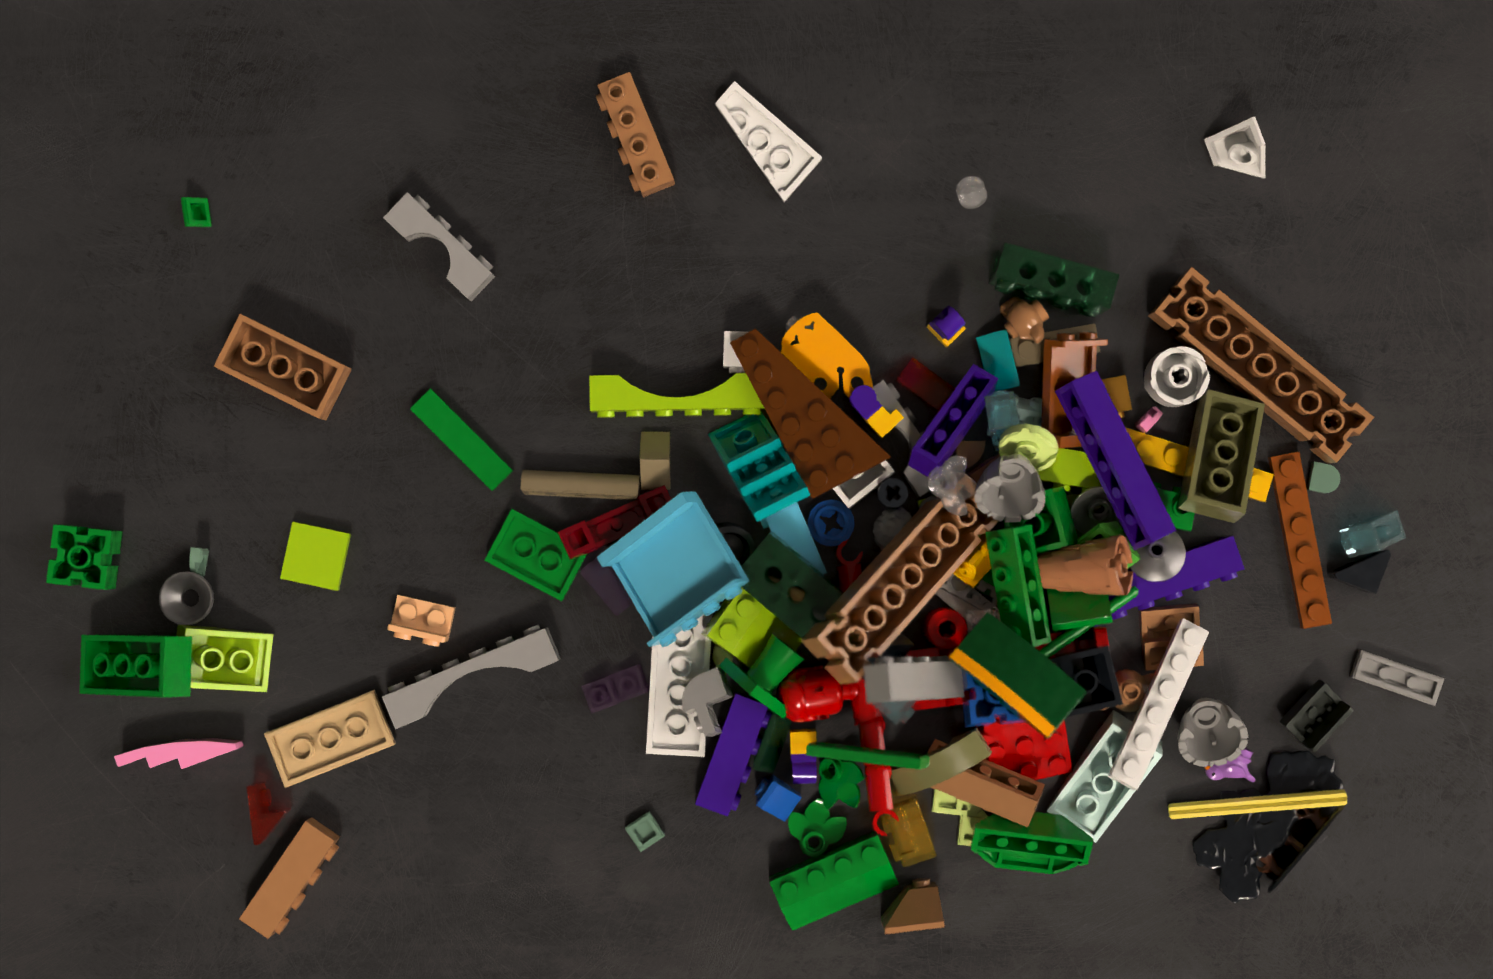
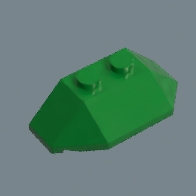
M1035 812L1029 827L1014 823L997 814H992L975 824L970 848L971 851L975 854L978 853L982 859L995 868L1056 874L1070 870L1077 865H1087L1093 846V838L1067 818L1058 814Z

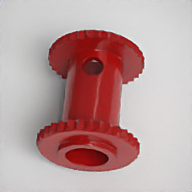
M938 607L931 610V613H928L926 619H924L923 632L926 639L939 648H946L947 650L949 648H956L966 637L968 628L964 617L951 608ZM948 620L950 622V632L940 635L939 625Z

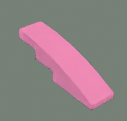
M216 738L181 739L148 745L114 756L117 766L120 767L146 757L149 768L178 759L181 769L236 750L244 745L240 740Z

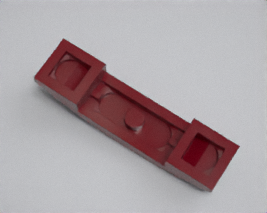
M665 485L638 496L637 500L587 522L584 520L558 532V535L569 559H573L617 542L672 499Z

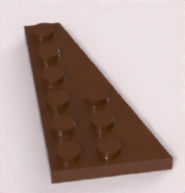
M757 329L730 342L799 475L806 484L812 499L891 458L888 453Z

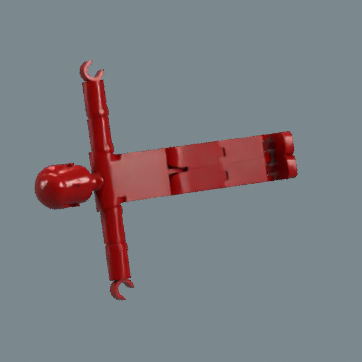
M848 540L843 541L836 549V559L843 565L837 567L841 595L862 573L861 565L857 563L860 562L863 551L854 561H846L841 555V550ZM1092 627L1081 635L1084 637V640L1077 638L1054 655L1092 647L1109 646L1106 627ZM1064 632L1050 633L1051 641ZM1047 644L1040 645L1035 648L1040 650ZM936 647L909 651L905 657L950 656L956 648H949L947 650L946 648ZM823 666L795 668L776 688V697L785 705L786 718L797 723L830 719V715H835L841 711L844 700H851L854 726L858 725L861 747L884 750L883 734L886 729V722L882 715L963 705L964 702L970 700L969 691H964V697L867 703L864 679L860 678L855 683L840 684L826 668L823 669ZM990 694V696L993 697L994 700H996V697ZM863 763V766L866 765L864 773L869 811H877L871 820L872 828L876 833L888 836L879 829L877 820L882 814H889L893 819L899 821L895 812L889 810L893 809L890 787L892 767Z

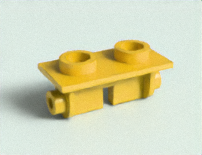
M986 533L981 535L980 539L982 541L953 573L971 588H974L991 569Z

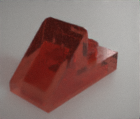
M265 782L253 783L247 786L254 845H260L265 842L291 810V808L268 809V806H271L272 798L270 789H266Z

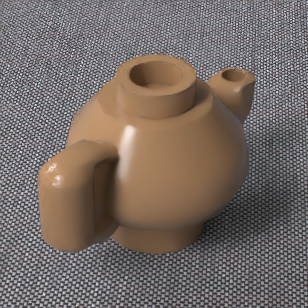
M1012 297L1000 306V312L1007 320L1004 327L1013 339L1019 337L1020 339L1034 340L1037 344L1044 339L1043 322L1049 319V316L1037 299L1028 303L1018 297Z
M1118 670L1116 677L1123 705L1114 707L1123 712L1131 713L1138 711L1155 673L1141 675L1135 670Z

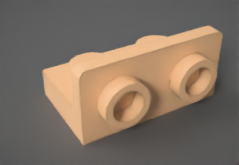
M397 595L391 624H388L387 630L394 631L393 637L411 640V636L423 638V644L439 647L440 642L445 643L449 640L456 607Z

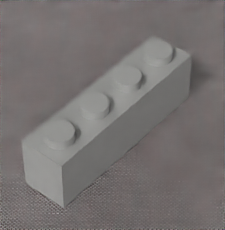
M949 656L876 658L875 665L864 666L867 703L964 697L962 669L949 661Z

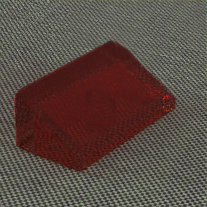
M913 357L895 380L937 412L940 411L955 390L954 387Z

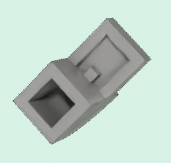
M716 667L701 673L687 684L683 692V711L689 714L697 713V716H694L696 727L700 733L704 732V735L708 737L722 733L712 705L733 697L725 672L721 668Z

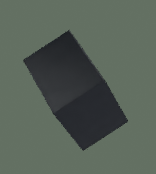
M1378 550L1327 572V574L1333 580L1366 593L1376 594L1391 553L1389 550Z

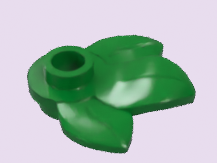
M824 758L819 765V774L822 779L818 787L820 797L824 801L823 805L826 809H830L840 799L848 806L856 808L861 797L860 788L857 784L864 780L862 770L856 763L851 761L845 762L844 760Z
M821 798L813 800L806 808L804 815L798 812H791L788 819L790 833L799 840L802 852L810 857L822 855L827 850L829 844L840 841L847 826L846 817H830L829 810L823 805L824 801ZM817 837L819 844L815 847L808 844L809 838Z

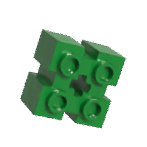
M53 524L50 548L58 549L57 559L49 560L46 583L74 586L81 585L82 580L81 587L116 589L118 566L111 565L112 554H120L123 531ZM82 553L88 554L87 561L82 560Z

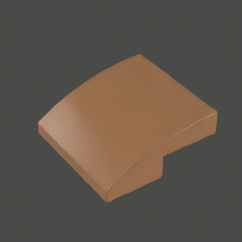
M1197 603L1150 607L1139 610L1141 646L1146 671L1157 670L1179 620L1184 618L1200 627L1199 606ZM1203 647L1194 667L1204 666Z

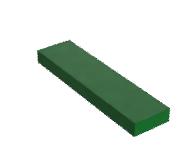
M431 388L410 408L491 491H494L513 472Z
M827 742L809 743L806 749V756L918 770L929 767L930 756L924 754Z

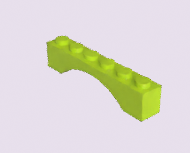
M735 373L725 383L710 391L686 397H665L648 393L631 385L619 375L589 376L590 411L597 412L598 418L615 417V412H626V417H644V412L655 411L656 417L673 416V411H684L685 416H702V411L714 410V416L731 415V410H743V415H760V410L765 409L746 373Z

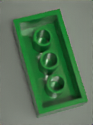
M81 635L79 694L190 697L192 636Z

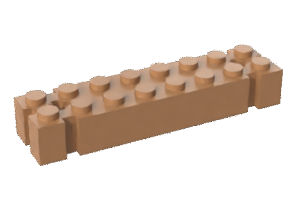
M1193 267L1184 271L1170 288L1175 295L1172 297L1169 294L1163 297L1148 317L1165 331L1172 327L1179 333L1175 339L1183 346L1192 348L1200 353L1206 361V365L1249 400L1264 403V412L1300 442L1310 440L1314 443L1310 450L1325 463H1337L1352 445L1346 439L1359 436L1374 417L1358 403L1346 404L1342 401L1347 395L1222 291L1217 290L1211 293L1205 288L1210 281ZM1194 305L1196 307L1194 312H1197V315L1191 316L1188 313L1189 309L1187 307ZM1325 417H1329L1331 419V421L1328 422L1332 423L1331 427L1325 426Z
M966 473L946 479L934 493L937 499L927 501L824 614L828 621L816 623L801 640L816 658H827L829 662L825 668L840 684L855 683L860 680L864 675V666L872 665L867 659L882 655L982 541L977 535L991 531L999 522L993 519L992 516L988 517L987 513L983 514L979 510L974 499L976 485Z

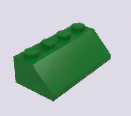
M875 831L828 850L818 857H812L769 876V883L792 931L899 885L879 836Z

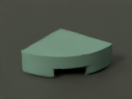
M191 547L189 559L190 572L205 576L209 555L208 548Z

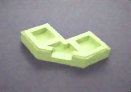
M933 789L931 812L960 815L957 845L971 846L975 824L988 816L978 806Z

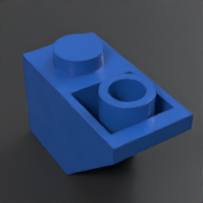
M774 774L769 779L764 777L755 789V796H757L756 805L784 822L802 798L798 791Z

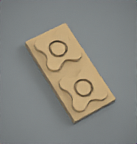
M375 690L264 733L285 788L396 744Z

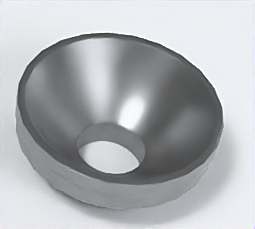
M179 572L172 575L163 583L159 593V605L162 612L170 621L180 625H192L200 622L210 613L214 603V592L209 582L203 576L193 572ZM188 589L195 590L199 595V601L193 607L187 606L183 601V595Z

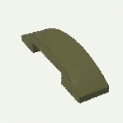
M977 728L952 738L949 744L925 754L930 756L929 767L918 770L891 766V792L894 796H901L937 785L990 756L992 751Z

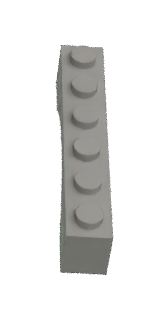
M538 624L522 631L524 637L514 641L512 636L495 642L497 648L487 652L485 647L469 653L470 660L459 663L458 658L441 665L444 671L433 675L432 671L429 670L415 676L416 682L406 686L403 681L388 687L389 694L382 696V699L395 729L427 716L433 703L441 693L458 678L470 672L491 667H511L533 672L559 661L561 658L548 627L540 629Z

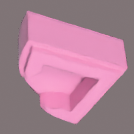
M1152 406L1135 423V427L1140 432L1145 433L1160 419L1163 413L1156 406Z

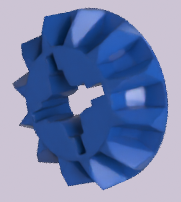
M825 500L818 503L811 510L808 517V528L811 536L818 543L825 546H837L843 541L848 540L854 530V516L844 503L837 500ZM837 511L836 522L843 529L832 528L825 535L826 524L819 517L830 518Z

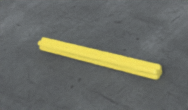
M1340 789L1170 803L1168 805V813L1170 819L1342 806L1347 804V794L1345 790Z

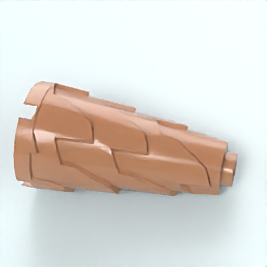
M1113 535L1111 537L1088 540L1085 544L1058 548V550L1037 554L1043 589L1116 596L1128 595L1131 590L1133 571H1128L1127 564L1133 562L1131 550L1124 535Z

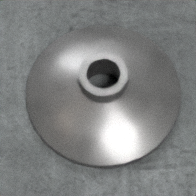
M1102 485L1084 490L1073 501L1071 515L1074 526L1080 533L1086 534L1099 523L1118 521L1122 527ZM1098 505H1103V506H1102L1101 508H1099V509L1094 508V507H1096V506H1098Z
M1173 532L1137 549L1140 560L1130 568L1137 576L1147 581L1162 582L1171 579L1181 570L1185 561L1186 551L1181 537L1176 532ZM1159 546L1162 549V554H1153L1151 548Z

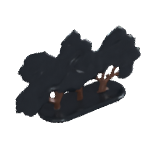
M1286 751L1275 752L1271 754L1267 768V777L1271 792L1267 795L1316 792L1317 790L1343 789V781L1334 773L1335 760L1328 758L1326 755L1316 758L1309 751H1296L1294 753ZM1256 789L1243 790L1241 794H1237L1235 791H1221L1220 799L1267 795H1261ZM1345 805L1337 806L1327 817L1321 816V807L1312 808V812L1305 808L1303 809L1306 812L1305 815L1297 813L1300 809L1223 815L1227 820L1226 828L1208 829L1194 842L1193 852L1196 854L1197 865L1209 869L1218 867L1221 869L1219 890L1233 903H1238L1240 899H1257L1260 893L1259 879L1262 874L1273 872L1277 875L1268 886L1267 891L1271 893L1332 824ZM1308 818L1314 822L1316 830L1304 844H1301L1291 836L1290 829L1295 821ZM1286 845H1291L1297 852L1281 869L1278 867L1273 853L1284 848ZM1261 860L1266 865L1259 867L1256 865V861Z

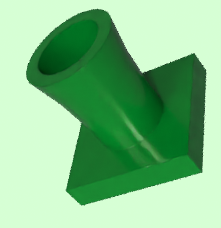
M772 633L766 646L747 672L727 657L721 662L719 667L746 692L784 719L787 716L785 705L772 692L804 658Z

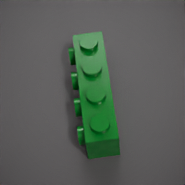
M1032 524L985 532L1000 621L1033 647L1051 643Z

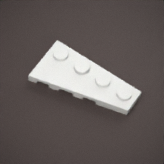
M735 81L715 103L782 201L785 202L822 160V156Z

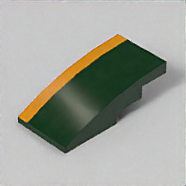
M989 612L982 617L949 656L951 662L972 676L978 685L999 699L1001 705L1047 739L1052 736L1086 694V691L1063 670Z

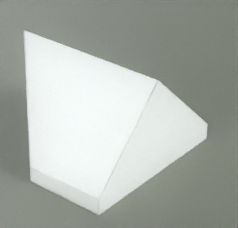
M1255 117L1204 139L1214 166L1265 179V142Z

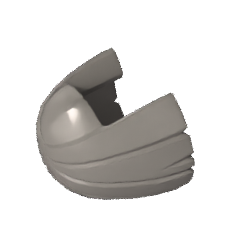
M1014 453L998 457L984 470L978 480L974 499L979 510L983 514L987 513L988 517L992 516L993 519L998 521L1005 520V522L1015 523L1020 522L1021 519L1024 521L1031 519L1035 516V513L1038 514L1042 510V507L1045 505V491L1036 468L1025 456Z
M1200 698L1185 711L1178 730L1179 751L1182 757L1189 763L1193 762V765L1201 767L1209 765L1212 767L1214 764L1217 766L1227 764V760L1229 762L1233 761L1241 755V750L1246 748L1248 731L1242 719L1225 703L1212 698Z

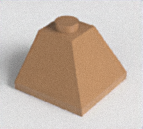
M929 878L912 880L913 884L906 885L881 916V924L885 934L945 927L936 882H930Z

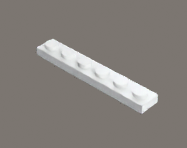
M1184 618L1179 620L1108 774L1109 778L1132 790H1138L1209 631Z

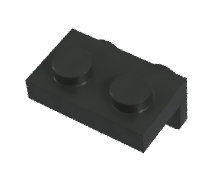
M1318 679L1279 722L1299 743L1312 752H1316L1354 710L1350 705L1343 702L1325 682Z

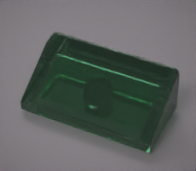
M775 712L771 714L753 762L754 770L768 773L774 772L792 724L791 720L786 717L783 719Z

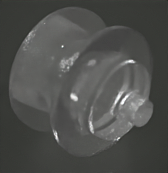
M969 176L963 178L956 187L959 203L965 208H978L987 199L985 184L979 177Z

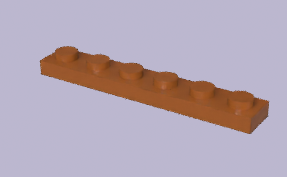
M1300 452L1268 457L1271 474H1274L1272 482L1300 628L1306 629L1332 624Z

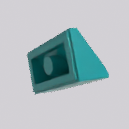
M1007 330L976 337L983 369L999 378L994 393L1019 387L1020 381Z

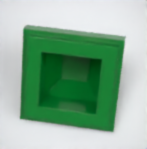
M181 198L185 227H212L208 198Z

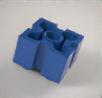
M962 670L964 691H969L970 700L963 703L965 727L988 726L995 723V717H1000V725L1024 723L1022 719L1001 705L999 699L996 698L994 700L988 691L978 685L972 676Z

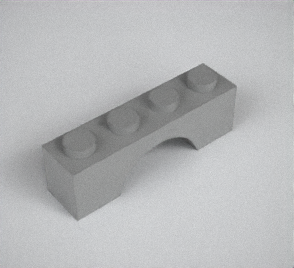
M407 192L383 218L408 242L421 237H430L444 243L450 255V269L447 279L467 299L472 301L495 278L490 272L493 266L482 255L475 258L469 252L472 246L461 235L457 238L448 232L451 226L440 215L434 218L427 212L431 207L419 195L413 198Z
M883 380L875 385L873 389L878 402L889 414L894 409H897L904 417L894 427L905 436L908 442L910 460L912 448L924 431L918 432L913 424L917 421L908 407L904 409L897 401L900 398L898 391L892 383L886 385ZM909 460L902 472V475L917 497H921L949 478L946 473L949 470L947 463H945L934 480L908 466Z

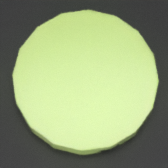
M1019 424L1007 428L1000 435L998 448L1000 456L1014 453L1021 454L1031 462L1037 471L1049 468L1056 461L1058 443L1048 430L1040 426Z

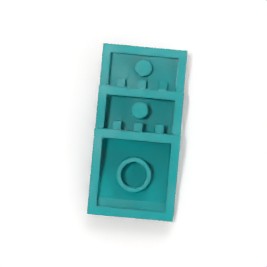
M761 410L760 415H745L708 434L725 468L757 522L810 496L809 490L796 471L793 461L783 448L778 435Z

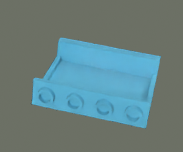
M696 491L681 492L597 556L602 567H613L654 637L647 643L649 647L656 645L666 647L677 640L676 634L682 630L686 632L699 624L698 618L702 615L708 616L716 612L721 607L719 605L720 602L724 599L730 600L738 596L743 591L741 587L749 582L748 577Z

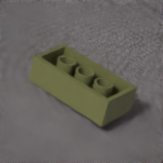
M1209 389L1199 398L1177 509L1231 523L1237 522L1246 514L1265 407L1264 403Z

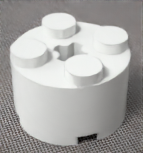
M1180 346L1166 349L1156 354L1149 361L1144 373V388L1153 400L1163 406L1180 407L1190 404L1199 399L1208 387L1210 375L1205 363L1206 361L1200 353L1189 347ZM1178 371V377L1182 380L1175 383L1172 373Z

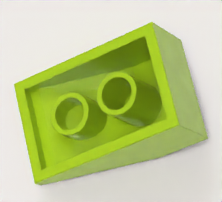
M742 587L743 591L738 596L730 600L725 599L720 609L717 610L701 633L749 669L766 646L772 633L794 651L800 646L801 640L804 637Z
M178 625L177 636H192L191 688L267 692L273 634L206 626Z

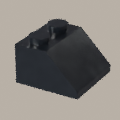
M1108 645L1075 650L1050 657V661L1086 691L1085 696L1067 717L1123 705Z

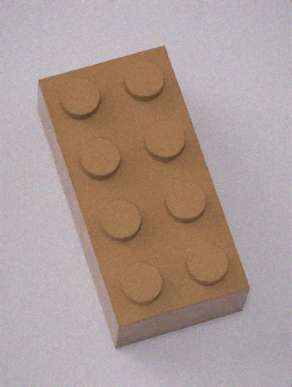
M242 314L239 315L214 364V367L325 421L352 368Z

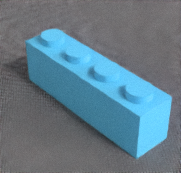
M797 502L760 520L763 529L769 527L773 538L769 539V543L774 555L781 554L785 565L780 566L786 583L792 581L793 585L797 586L827 573Z

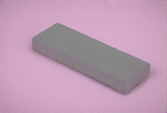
M1358 650L1349 676L1433 706L1436 705L1444 681L1442 677L1363 650Z

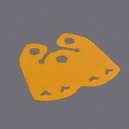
M819 313L804 316L785 333L781 343V353L813 383L817 378L825 379L827 386L821 391L829 399L839 388V373L837 372L839 366L844 368L842 373L843 391L847 397L850 398L851 392L854 390L851 386V380L854 377H860L864 382L863 385L870 386L873 389L867 361ZM813 321L815 322L813 330L804 328L807 325H811ZM797 335L799 344L791 345V342L795 340Z

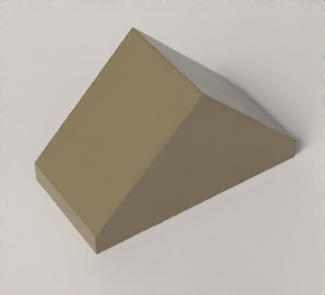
M641 432V490H654L665 485L667 490H671L670 432Z

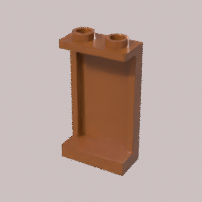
M1079 332L1078 338H1075L1073 333H1057L1056 339H1044L1041 427L1048 430L1056 438L1058 448L1082 447L1055 391L1073 380L1096 371L1097 346L1108 345V339L1097 338V333Z

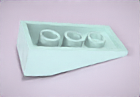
M1115 710L1111 712L1072 769L1073 772L1069 774L1047 808L1048 813L1062 815L1091 836L1095 843L1136 791L1108 777L1132 724V721ZM1161 740L1141 783L1163 756V741Z

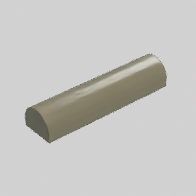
M522 470L520 489L524 495L637 500L640 493V475Z

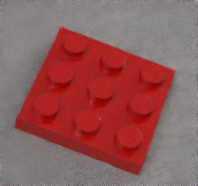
M995 717V723L991 725L975 727L979 730L992 751L991 755L985 758V760L1033 780L1073 772L1065 720L1049 739L1026 722L1000 725V717Z

